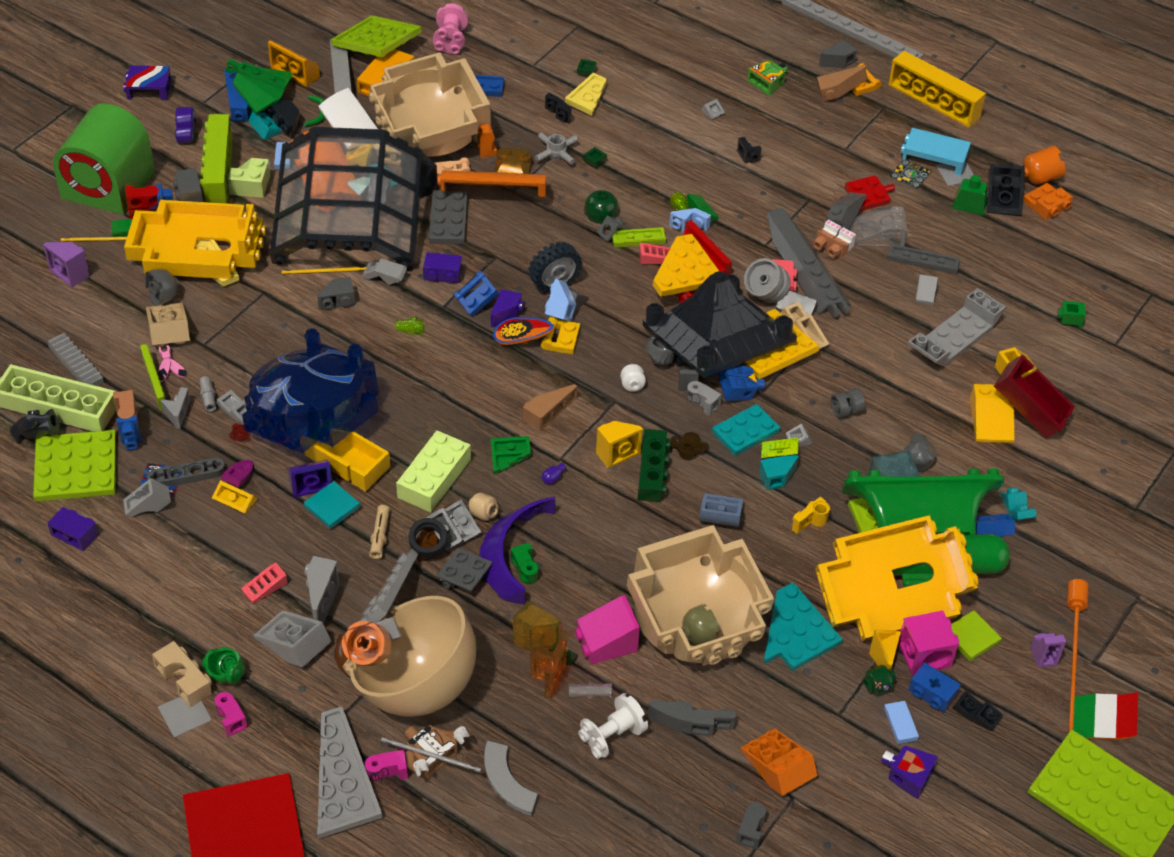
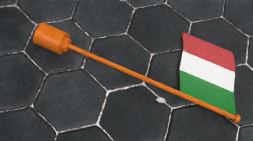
M1073 579L1068 582L1067 607L1075 611L1069 732L1072 729L1087 740H1122L1136 737L1138 692L1075 696L1079 612L1088 607L1089 584L1082 579Z

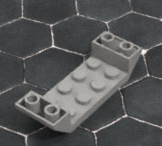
M976 288L966 296L963 308L925 336L921 332L908 341V344L936 364L946 367L992 330L1005 311L1006 306L979 288Z

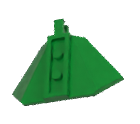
M230 58L225 69L229 73L237 72L233 86L255 114L279 102L293 76L291 72L256 67L244 61L238 63Z

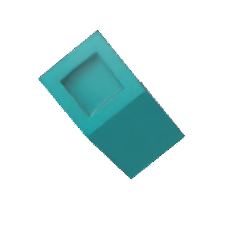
M1019 487L1007 488V492H1000L1008 514L1012 518L1020 520L1037 517L1036 509L1028 507L1026 491L1019 490Z

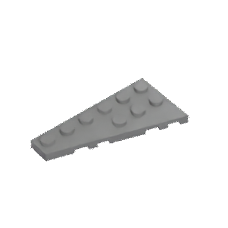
M411 549L407 554L403 553L398 558L397 564L391 570L392 573L387 578L386 583L378 595H374L369 601V606L362 614L363 617L359 621L377 623L387 614L418 555L417 552Z

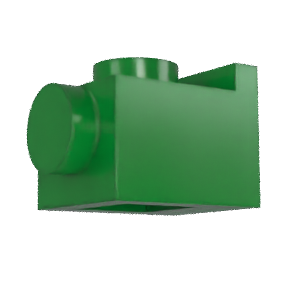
M1063 301L1061 308L1057 310V319H1061V324L1078 325V328H1082L1086 317L1085 303Z

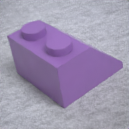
M46 242L43 244L49 270L73 288L89 277V267L85 259L86 253L82 247H78L73 242Z

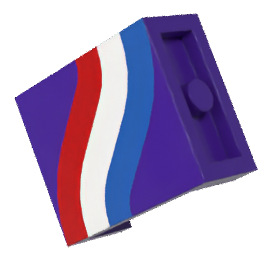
M130 65L129 71L126 72V83L123 84V91L127 94V99L131 100L133 89L159 90L160 99L168 100L172 80L170 66Z

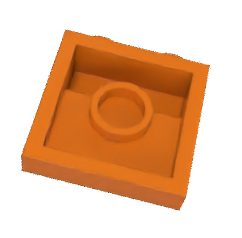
M1048 183L1023 195V202L1045 220L1056 216L1063 210L1069 209L1073 196L1060 187L1056 190Z

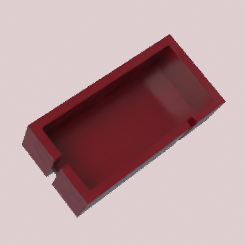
M1022 354L1007 364L994 387L1047 439L1062 430L1075 406L1038 369L1022 378L1021 375L1034 368V365Z

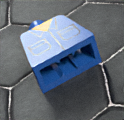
M736 365L718 373L725 401L751 400L756 391L763 390L765 386L764 379H757L751 367Z

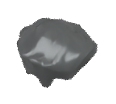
M656 337L648 338L646 349L652 362L660 366L672 364L675 353L662 342L656 340Z
M920 433L914 434L911 442L904 448L905 458L909 465L917 471L923 472L933 464L937 455L934 445Z

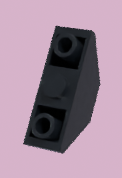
M280 99L279 102L265 109L266 113L273 118L275 124L281 127L283 133L287 134L290 139H293L301 123L300 111L294 103L289 100Z

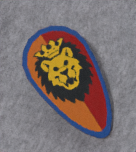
M513 317L497 325L493 332V337L501 345L527 344L530 340L551 333L555 326L544 319Z

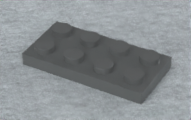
M433 191L429 244H464L467 191Z

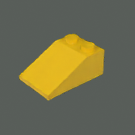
M974 384L970 396L976 442L1014 443V406L994 385Z

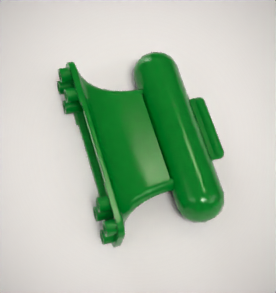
M974 468L967 470V475L924 477L881 476L879 470L869 471L868 476H861L858 470L848 472L849 478L844 481L842 493L858 496L867 502L875 515L878 528L930 515L931 521L933 520L936 524V535L944 533L948 528L955 526L966 539V552L972 558L971 568L973 573H976V575L996 574L1002 572L1007 567L1010 561L1008 543L998 535L976 534V516L982 498L987 493L998 491L1004 483V476L999 474V469H988L987 474H980L979 469ZM918 563L892 570L894 576H902L903 587L928 582L933 577V570L926 563Z

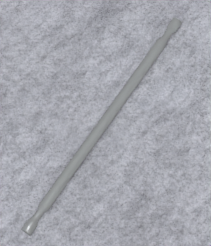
M384 737L381 738L382 742H388L392 745L467 769H473L477 772L481 771V768L473 767L470 764L394 740H388Z

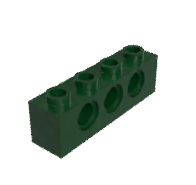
M644 429L638 501L661 503V496L666 495L667 483H663V480H667L668 468H664V465H668L669 453H665V451L670 450V439H667L666 430Z

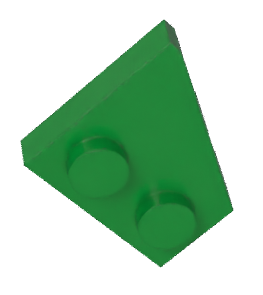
M529 436L491 438L493 475L531 457Z

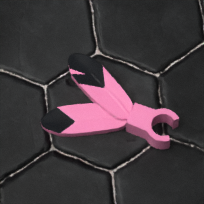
M166 346V352H162L161 347H159V354L163 359L157 373L160 382L167 378L170 370L178 377L185 378V369L170 357V347Z

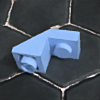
M697 208L672 211L670 213L669 226L684 233L686 222L692 220L701 230L707 231L710 228L711 215Z

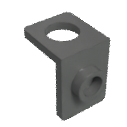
M607 216L597 233L609 242L618 228L624 230H631V228L625 224L622 218ZM609 225L611 231L608 235H605L604 228Z

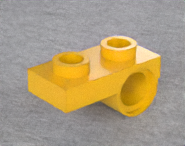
M819 497L815 501H811L803 511H798L792 519V531L799 534L811 523L818 527L826 525L830 506L826 500Z

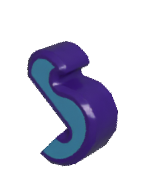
M178 107L175 113L176 142L192 143L194 141V122H196L195 109L193 107Z

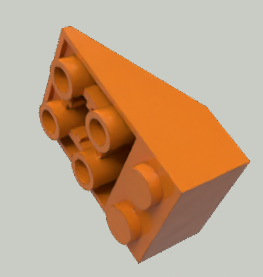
M776 728L740 748L769 787L781 796L818 776L813 754Z

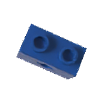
M924 662L912 677L908 691L915 697L929 703L933 708L945 713L958 696L961 684Z

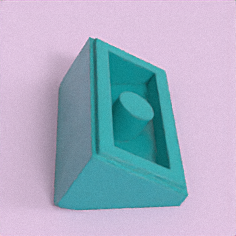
M252 111L248 122L262 139L266 140L282 133L281 129L267 113L259 112L255 114Z

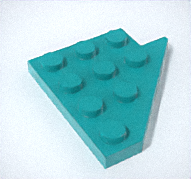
M794 582L777 590L764 656L765 664L780 657L790 670L794 671L842 644L843 639Z

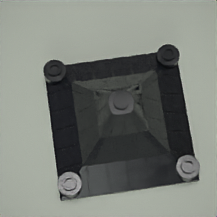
M720 271L708 276L693 293V296L669 312L664 313L662 305L651 303L646 307V319L642 320L644 328L691 368L696 370L703 378L797 341V335L793 333V320L782 315L775 320L772 319L771 316L740 293V279L733 274L726 275Z

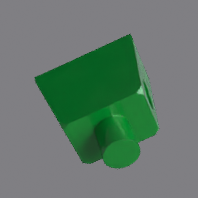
M972 175L970 179L965 178L962 180L955 194L952 209L984 215L987 205V184L981 182L980 176Z

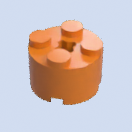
M359 621L347 629L342 639V649L345 656L352 662L359 665L374 666L383 662L390 655L391 638L388 631L382 625L368 621ZM369 640L368 646L364 647V644Z

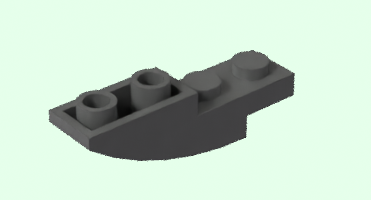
M656 700L649 701L648 717L680 732L700 736H713V729L734 730L735 711L726 709L692 710V702L685 701L668 702Z

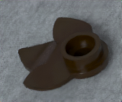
M687 432L683 437H671V445L678 449L680 457L684 459H692L696 453L704 452L708 449V443L700 442L699 435L694 432Z

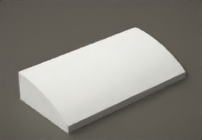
M349 88L337 92L319 105L320 111L331 127L377 129ZM343 143L347 150H351L359 146L365 145Z

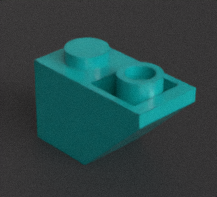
M798 454L767 458L760 461L759 474L766 490L785 487L797 469Z

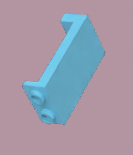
M912 128L910 134L907 133L904 142L906 144L902 145L900 153L903 154V161L906 160L907 155H912L956 166L954 174L961 176L971 142Z

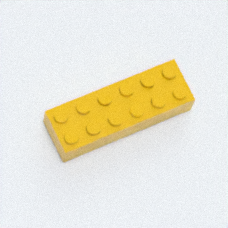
M903 51L893 59L889 86L968 128L980 119L986 95L985 92L906 51Z

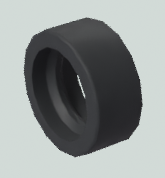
M423 518L415 522L410 528L408 535L410 548L418 553L417 556L426 559L435 558L445 550L447 532L440 521L433 518ZM423 529H434L440 535L439 543L431 548H424L418 545L416 542L417 533Z

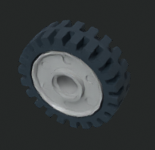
M556 242V245L551 243L549 248L547 246L543 247L544 251L539 250L537 252L538 256L534 255V261H530V267H528V274L540 291L542 290V292L547 291L551 293L550 288L555 279L565 281L568 286L571 285L569 282H574L576 280L575 276L578 277L579 271L582 270L583 262L580 255L571 244L562 242V244Z

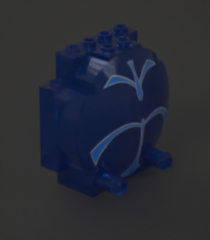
M314 328L306 330L304 335L307 349L283 354L260 367L250 380L249 394L244 397L247 410L242 414L245 431L299 453H304L318 441L334 447L379 411L376 397L379 394L374 362L364 359L363 349L359 344L350 345L347 352L322 344L320 333Z

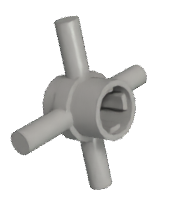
M541 132L538 135V138L547 146L545 151L535 155L537 162L549 157L552 160L564 159L570 165L574 164L575 159L566 151L568 146L578 141L576 135L566 140L560 134H553L548 137Z

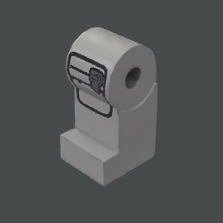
M692 381L688 384V401L703 407V413L710 416L721 406L722 394L698 381Z

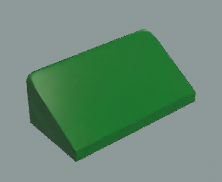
M687 194L686 203L691 209L697 208L710 214V222L719 219V216L702 196Z

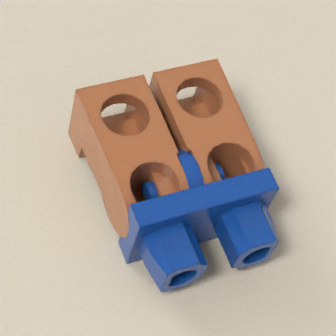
M133 390L113 392L118 416L117 425L122 445L125 444L126 450L137 449V442L142 441Z

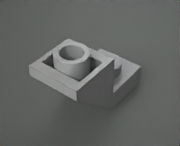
M380 258L369 262L362 276L366 280L380 276L390 285L401 282L407 268L404 265Z

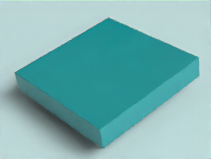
M333 481L306 500L304 507L331 529L359 509L360 502Z

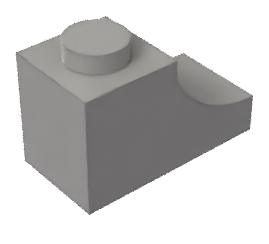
M151 478L123 499L125 515L132 518L142 512H159L171 502L168 486Z

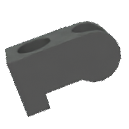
M752 802L748 805L737 833L736 843L758 849L762 835L758 828L764 824L766 808L763 804Z

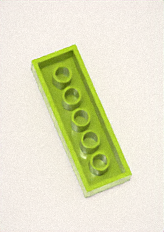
M209 114L208 121H205V131L207 133H204V142L206 143L203 144V154L205 155H202V165L204 167H201V177L203 179H200V188L204 190L202 192L203 202L228 204L229 188L227 178L231 169L233 144L229 114Z

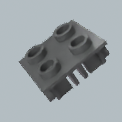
M457 548L436 577L443 580V586L446 589L456 585L472 592L493 562Z

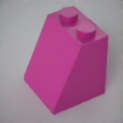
M625 595L614 599L577 620V629H574L577 641H581L582 654L584 658H588L590 665L638 652L640 627Z

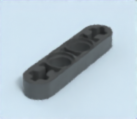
M211 458L154 469L148 473L147 479L151 478L166 486L181 485L220 477L225 472V466L222 459ZM193 469L201 470L198 474L191 473ZM176 472L182 474L178 478L171 477L172 474Z

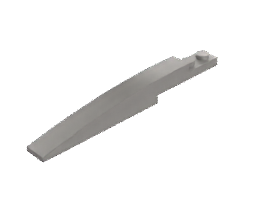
M330 39L334 91L336 94L346 88L351 90L347 49L332 46Z

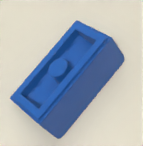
M1009 514L976 517V534L1014 535L1015 520Z

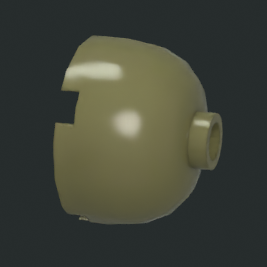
M705 604L691 608L683 617L681 628L687 640L694 646L718 639L716 638V633L719 632L717 620L711 609L706 610L704 608L707 606Z

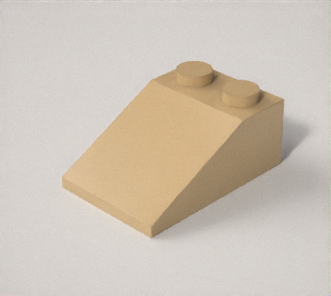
M183 303L146 307L152 345L162 347L166 346L167 343L183 344L186 341H190Z

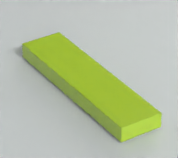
M143 344L140 345L142 358L159 410L161 411V400H165V395L148 345Z

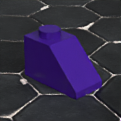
M504 289L500 290L491 312V327H496L506 319L518 317L519 312H522L524 309L522 293Z

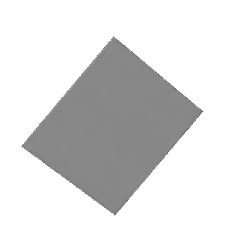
M965 162L961 176L954 174L956 166L944 163L936 165L948 186L960 184L963 179H970L974 175L967 162Z
M178 697L158 706L173 737L212 720L202 701L189 707L181 697Z

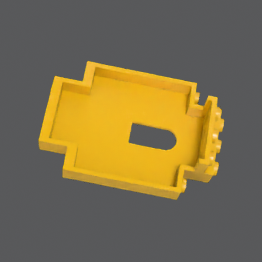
M160 200L157 212L135 210L124 245L126 259L142 261L144 274L153 269H164L173 276L231 279L232 272L236 271V267L255 268L257 261H260V248H263V236H266V225H263V218H258V213L254 210V204H246L247 212H245V206L240 204ZM198 239L227 241L231 244L230 248L223 251L195 249Z
M929 515L835 539L832 544L837 560L819 564L815 568L832 627L856 622L863 642L873 639L875 630L900 632L903 619L941 610L944 611L946 618L949 619L960 615L961 604L955 596L973 592L978 588L977 585L979 584L978 577L971 568L972 558L965 549L966 539L964 535L960 533L956 526L936 535V524L933 520L931 521ZM918 563H926L931 566L933 577L930 581L901 589L897 588L892 570Z

